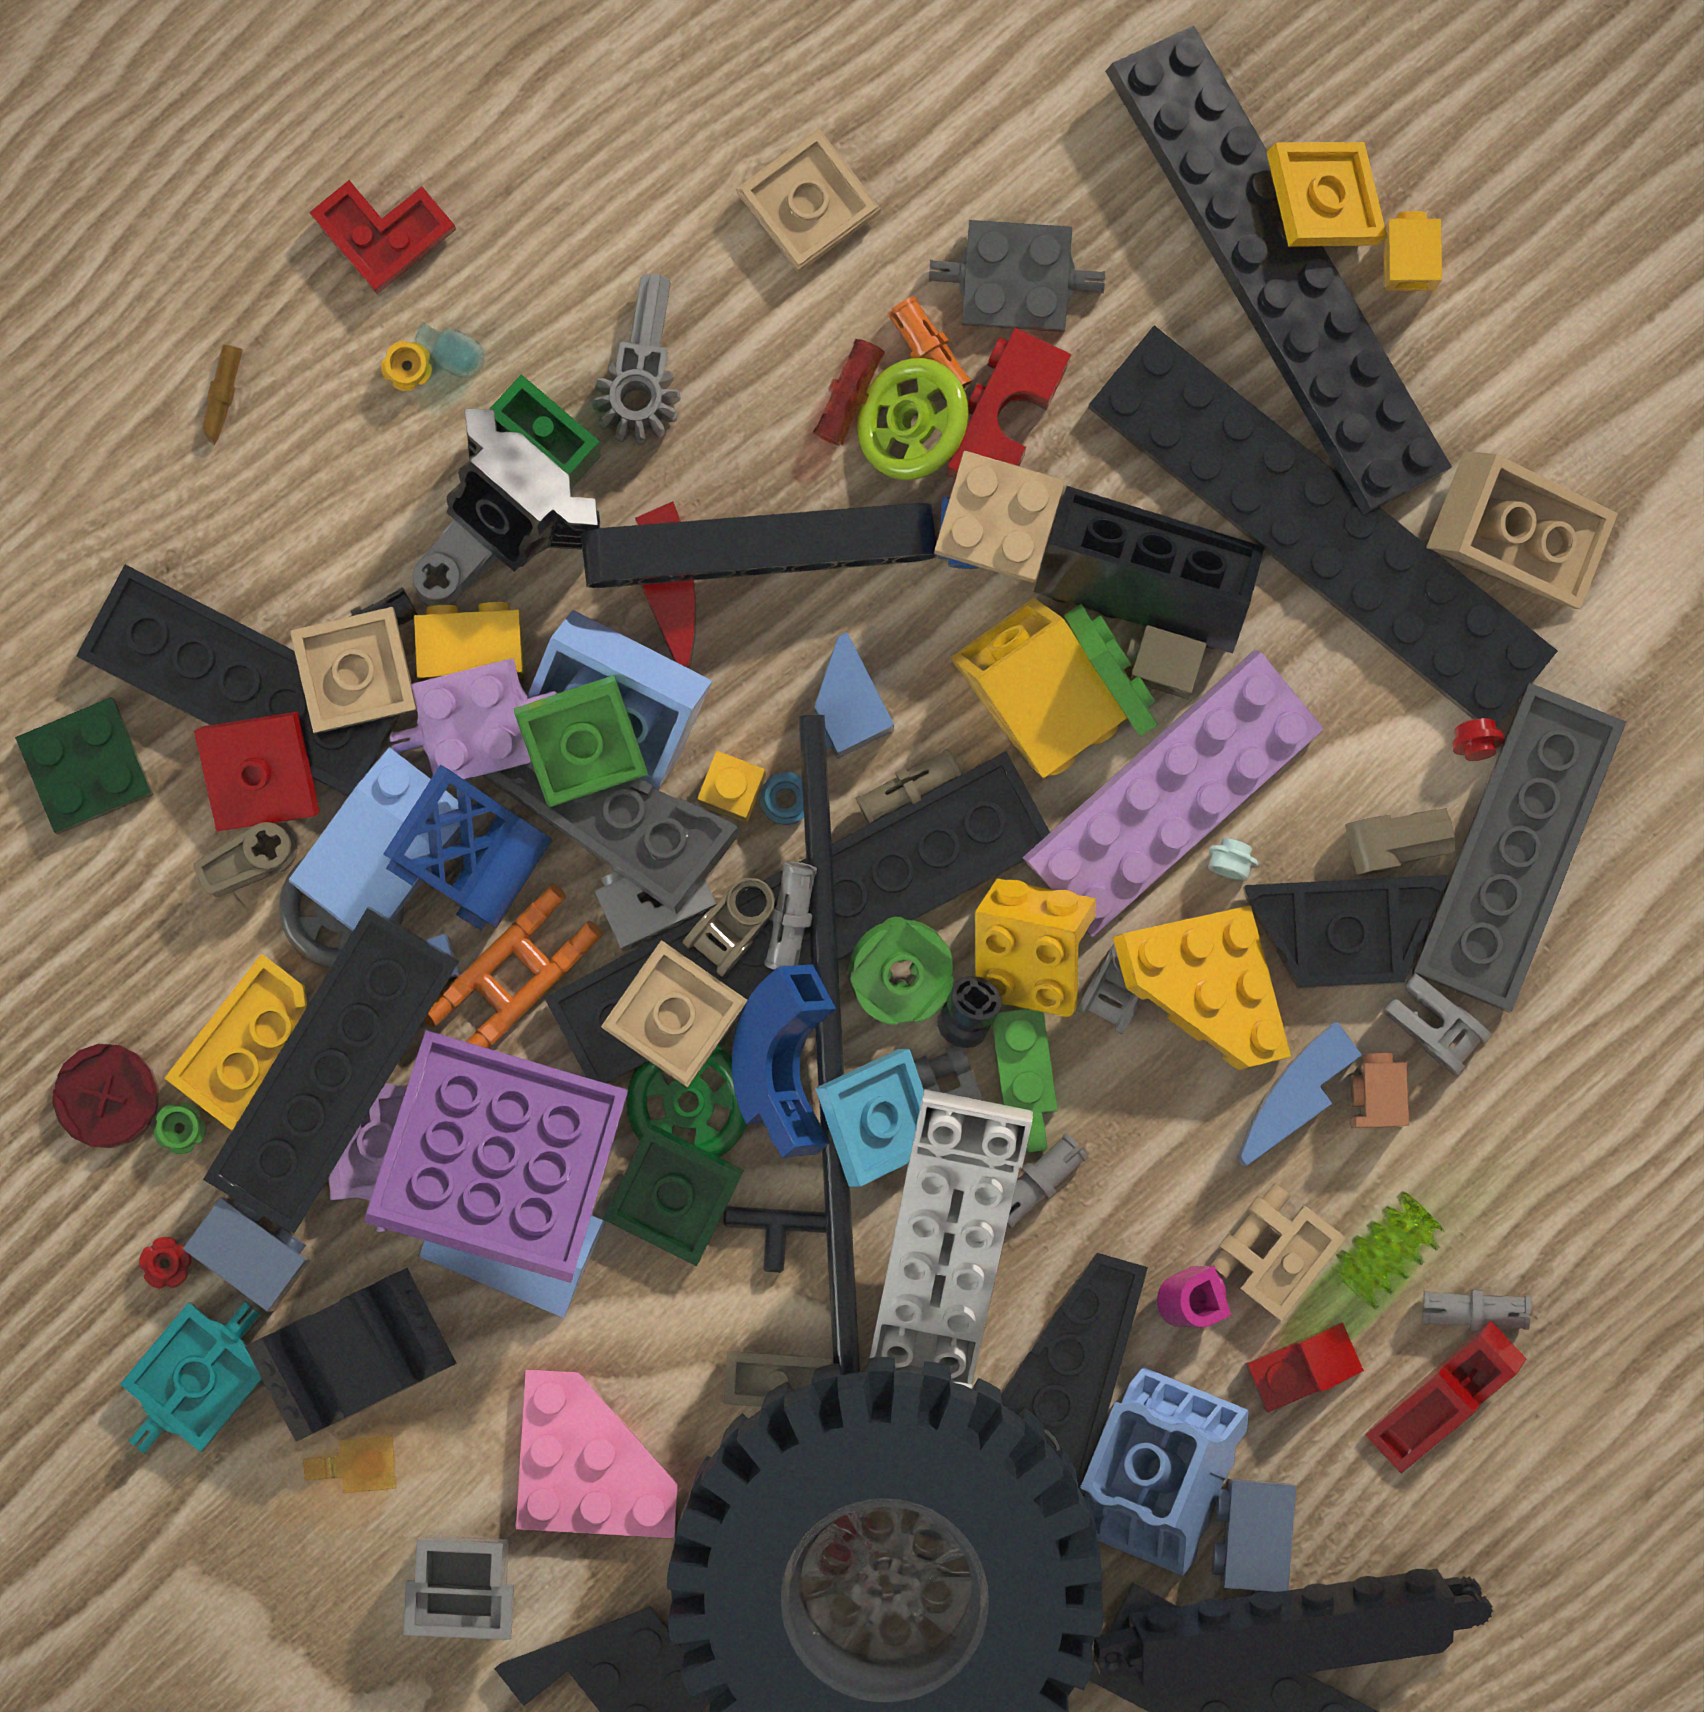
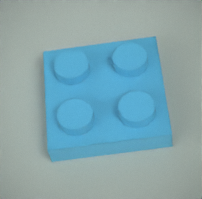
M897 1049L815 1088L849 1187H861L909 1163L924 1092L910 1049Z

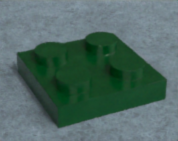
M112 697L15 737L53 832L57 835L154 795L117 703Z
M650 1123L603 1220L697 1266L744 1170Z

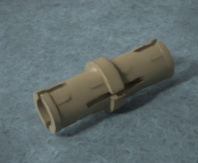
M945 749L941 754L909 771L903 767L895 772L896 778L862 796H857L855 799L868 824H871L910 802L915 804L921 801V796L962 774L950 751Z

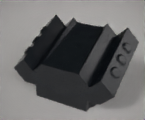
M465 409L469 460L459 469L460 483L447 495L448 509L446 513L513 572L519 567H523L536 554L547 548L582 550L580 534L588 530L600 528V515L596 509L595 498L571 497L569 475L521 433L496 432L494 410Z
M408 1268L389 1275L366 1288L340 1299L339 1302L315 1314L307 1315L245 1346L296 1442L349 1418L457 1364Z

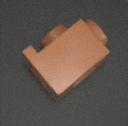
M1393 1053L1362 1054L1359 1075H1351L1350 1079L1352 1107H1360L1361 1117L1350 1118L1351 1128L1409 1126L1407 1062L1393 1063Z

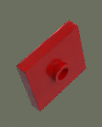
M298 711L202 726L194 730L216 832L255 826L263 822L276 823L315 817L320 813Z

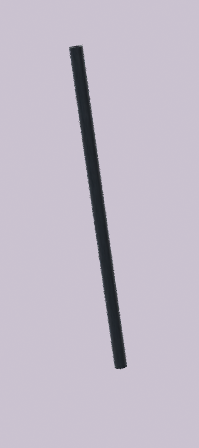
M825 715L799 716L806 864L817 868L809 904V913L812 914L810 925L812 964L836 1007L830 1015L815 1027L819 1087L844 1075ZM819 1101L820 1125L830 1143L822 1150L833 1364L840 1363L842 1373L846 1375L860 1372L851 1193Z

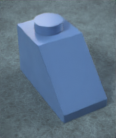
M846 632L838 636L814 708L816 715H825L827 750L833 748L839 759L894 732V724L848 633Z

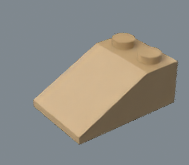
M1464 451L1426 548L1466 567L1574 609L1581 610L1618 513L1500 455Z

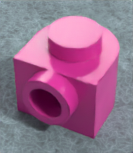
M1190 1266L1168 1277L1159 1288L1157 1295L1159 1313L1172 1326L1208 1327L1231 1316L1226 1301V1288L1222 1279L1217 1275L1215 1266Z

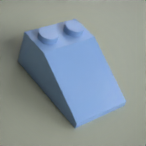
M389 747L352 791L291 875L289 882L352 931L368 906L393 920L424 881L417 878L412 886L388 871L386 867L391 859L383 855V853L431 779ZM446 790L438 801L439 815L458 809V800ZM460 821L440 828L442 849L455 845L461 838ZM428 832L417 835L404 855L412 860L430 854ZM431 866L425 868L426 870L432 873Z

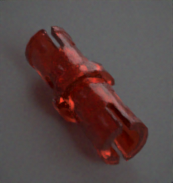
M854 339L853 347L839 378L832 379L828 387L831 395L817 426L814 427V435L837 446L844 445L846 435L860 404L865 405L869 394L866 391L881 358L885 355L884 350L865 340Z

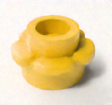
M396 342L388 348L386 357L382 360V374L386 380L393 382V387L397 390L412 391L416 388V385H424L431 377L432 365L428 361L430 360V354L420 343ZM407 361L412 363V368L408 371L402 368L403 363Z

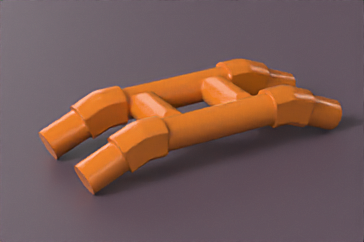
M550 884L497 940L439 994L424 1021L429 1026L435 1027L476 990L497 1012L465 1042L490 1049L587 954L588 950L602 937V930L594 922L587 921L549 960L528 937L537 931L554 910L566 899V894L559 886ZM512 953L534 974L513 997L491 976Z

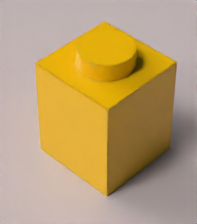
M1423 211L1397 213L1396 219H1389L1385 226L1387 237L1383 240L1384 291H1436L1442 281L1441 219H1428V214Z
M716 750L697 798L699 806L748 824L765 781L766 770Z

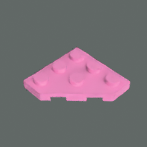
M527 1369L525 1371L516 1529L675 1538L678 1483L650 1454L642 1442L619 1416L612 1411L580 1372Z

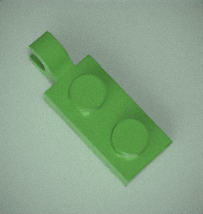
M1030 1009L1000 1012L992 1023L1003 1105L1033 1111L1026 1153L1046 1151L1048 1147L1042 1114L1057 1112L1058 1109L1044 1012Z

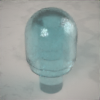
M423 323L415 335V342L432 351L430 359L435 361L438 367L457 377L468 378L474 376L481 370L484 364V350L479 342L457 329L452 330L447 327L441 333Z

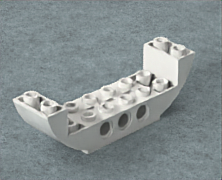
M924 1089L870 1358L895 1357L896 1371L922 1374L925 1361L943 1364L950 1367L952 1382L972 1388L1019 1168L1023 1166L1031 1130L1032 1110Z

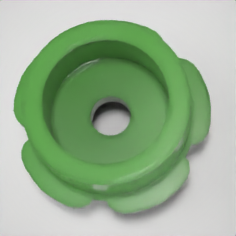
M185 1102L180 1103L179 1106L169 1104L163 1107L157 1114V1124L154 1128L155 1139L161 1147L170 1148L172 1153H189L193 1150L196 1143H200L204 1139L206 1124L200 1119V1111L194 1105ZM178 1123H182L185 1126L182 1133H177L175 1130V1126Z

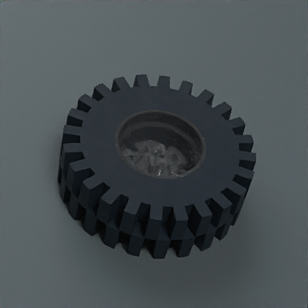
M895 1357L869 1358L865 1372L843 1375L840 1363L815 1369L811 1384L793 1391L789 1383L785 1382L765 1395L761 1410L749 1419L743 1413L738 1416L725 1430L720 1448L712 1457L706 1456L695 1476L690 1495L680 1517L667 1574V1589L671 1590L672 1597L668 1615V1630L671 1644H681L684 1652L681 1669L684 1685L691 1697L704 1693L710 1702L709 1712H1069L1070 1693L1074 1687L1084 1690L1093 1668L1092 1645L1095 1637H1101L1103 1626V1579L1093 1510L1088 1497L1084 1498L1078 1488L1076 1469L1063 1448L1057 1452L1054 1451L1046 1442L1043 1424L1029 1410L1024 1408L1017 1415L1003 1406L1001 1390L991 1383L978 1378L971 1389L951 1381L949 1366L925 1361L922 1374L896 1371ZM904 1509L920 1513L909 1529L900 1526ZM873 1511H883L892 1518L893 1525L888 1530L882 1532L873 1531L865 1524L864 1518ZM847 1514L857 1533L853 1535L846 1529L839 1528L833 1522ZM924 1530H932L941 1535L943 1543L935 1550L926 1551L916 1545L914 1538ZM831 1544H842L849 1549L852 1556L843 1564H833L823 1556V1550ZM882 1552L892 1553L890 1558L883 1557L877 1560L874 1558V1555ZM965 1556L970 1572H951L945 1567H939V1564ZM902 1558H903L908 1564L902 1565V1564H901ZM889 1575L890 1582L895 1583L893 1593H883L882 1587L878 1586L879 1576ZM801 1580H834V1583L828 1590L806 1597L803 1595ZM939 1582L948 1586L952 1594L945 1601L937 1603L928 1600L922 1591L928 1584ZM843 1596L852 1599L860 1606V1609L853 1615L843 1616L833 1610L831 1603L834 1599ZM899 1615L909 1622L910 1627L905 1633L892 1635L882 1628L881 1622L888 1616ZM924 1615L948 1635L933 1647L919 1625ZM862 1624L864 1629L872 1631L867 1656L847 1649Z

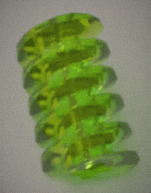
M1403 1191L1397 1195V1201L1402 1212L1389 1206L1384 1207L1381 1211L1387 1226L1385 1227L1373 1220L1370 1221L1366 1226L1372 1241L1358 1235L1354 1236L1351 1241L1357 1255L1354 1256L1344 1250H1340L1336 1256L1342 1270L1331 1267L1357 1297L1374 1309H1377L1379 1304L1373 1291L1378 1288L1391 1295L1394 1289L1388 1276L1392 1273L1407 1280L1410 1276L1404 1261L1409 1259L1422 1265L1425 1261L1419 1246L1423 1244L1437 1251L1440 1246L1434 1232L1438 1229L1445 1233L1444 1229L1432 1215L1411 1195Z

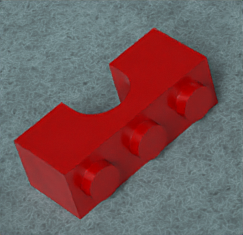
M1014 328L1009 341L1000 337L987 363V366L994 368V372L986 387L977 383L968 401V413L972 417L958 450L949 460L946 476L956 480L964 451L1020 466L1025 456L1026 446L1009 439L1002 432L998 424V415L1004 407L1017 401L1030 402L1047 410L1067 370L1071 354L1017 328Z

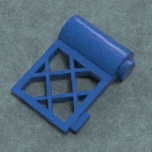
M440 764L383 855L391 859L386 867L388 871L412 886L417 878H420L461 906L456 916L478 930L483 931L487 923L495 928L498 927L549 847L552 839ZM449 784L457 788L458 809L439 815L438 801ZM471 799H473L477 803L471 804ZM489 811L495 814L497 817L487 833L474 838L472 817ZM460 821L461 843L442 849L440 828ZM428 832L430 854L412 860L404 854L415 837ZM463 855L464 869L453 886H450L445 882L444 862ZM431 866L432 873L426 870L425 868Z

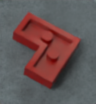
M350 180L309 212L315 222L376 294L380 293L457 230L454 223L422 186L383 218L379 216Z

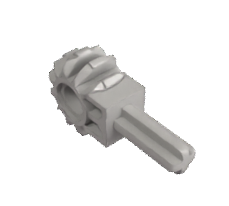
M645 274L640 278L630 343L620 341L617 363L612 362L608 365V371L614 381L598 378L595 382L596 389L604 394V396H599L592 400L595 411L606 412L599 420L600 427L606 430L618 424L615 437L619 442H624L629 431L632 430L635 431L637 444L644 445L646 442L644 430L648 428L652 430L655 436L662 438L665 435V429L659 419L667 422H676L678 418L677 411L668 405L675 404L681 400L680 391L666 389L671 385L674 377L671 371H667L668 350L661 347L671 283L669 278L658 274ZM638 389L649 394L651 397L650 403L642 410L632 411L622 404L625 395L632 390Z

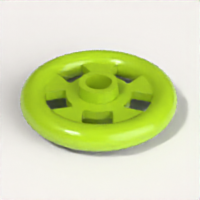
M906 359L882 371L864 394L857 417V436L861 450L868 462L880 473L899 480L923 478L942 468L958 450L966 432L968 401L964 388L957 376L949 368L931 359ZM917 379L918 392L901 396L900 384L908 380ZM941 390L946 399L947 407L937 413V409L930 398ZM881 407H889L887 412L888 428H877ZM918 413V419L914 426L911 427V420ZM937 428L942 433V436L936 445L928 451L923 446V442ZM895 439L909 445L903 459L889 454Z

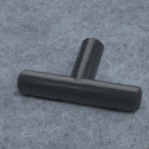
M727 1206L724 1211V1225L726 1227L765 1229L763 1263L765 1272L782 1273L784 1271L786 1231L826 1233L825 1212Z

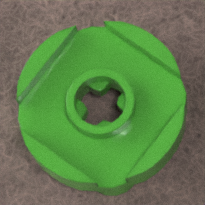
M894 916L888 918L882 924L876 925L861 937L851 954V959L847 966V976L854 996L870 1016L886 1024L898 1025L897 1022L912 1020L916 1023L930 1018L946 1003L954 983L952 975L953 959L949 947L934 929L919 921L906 920L902 917ZM905 960L912 962L909 969L913 977L910 981L906 982L901 978L895 983L889 981L893 974L890 968L894 963H903Z

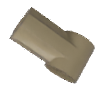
M1447 808L1413 813L1397 818H1391V815L1377 816L1345 824L1356 876L1384 872L1402 867L1401 863L1450 854L1456 851L1454 830Z

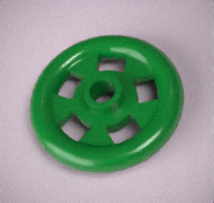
M718 1046L688 1088L677 1080H674L670 1085L666 1084L661 1074L662 1070L650 1061L635 1070L628 1087L626 1107L631 1128L639 1141H641L650 1123L671 1134L675 1125L686 1129L695 1128L696 1135L693 1145L717 1157L726 1154L741 1139L748 1124L744 1121L736 1099L732 1076V1056ZM709 1066L718 1071L725 1080V1083L716 1092H713L711 1087L699 1078ZM686 1092L695 1093L699 1099L698 1107L692 1112H685L679 1106V1099ZM662 1095L663 1109L666 1117L651 1120L648 1113L647 1098ZM716 1104L730 1110L729 1117L720 1131L708 1126L706 1123L711 1118Z

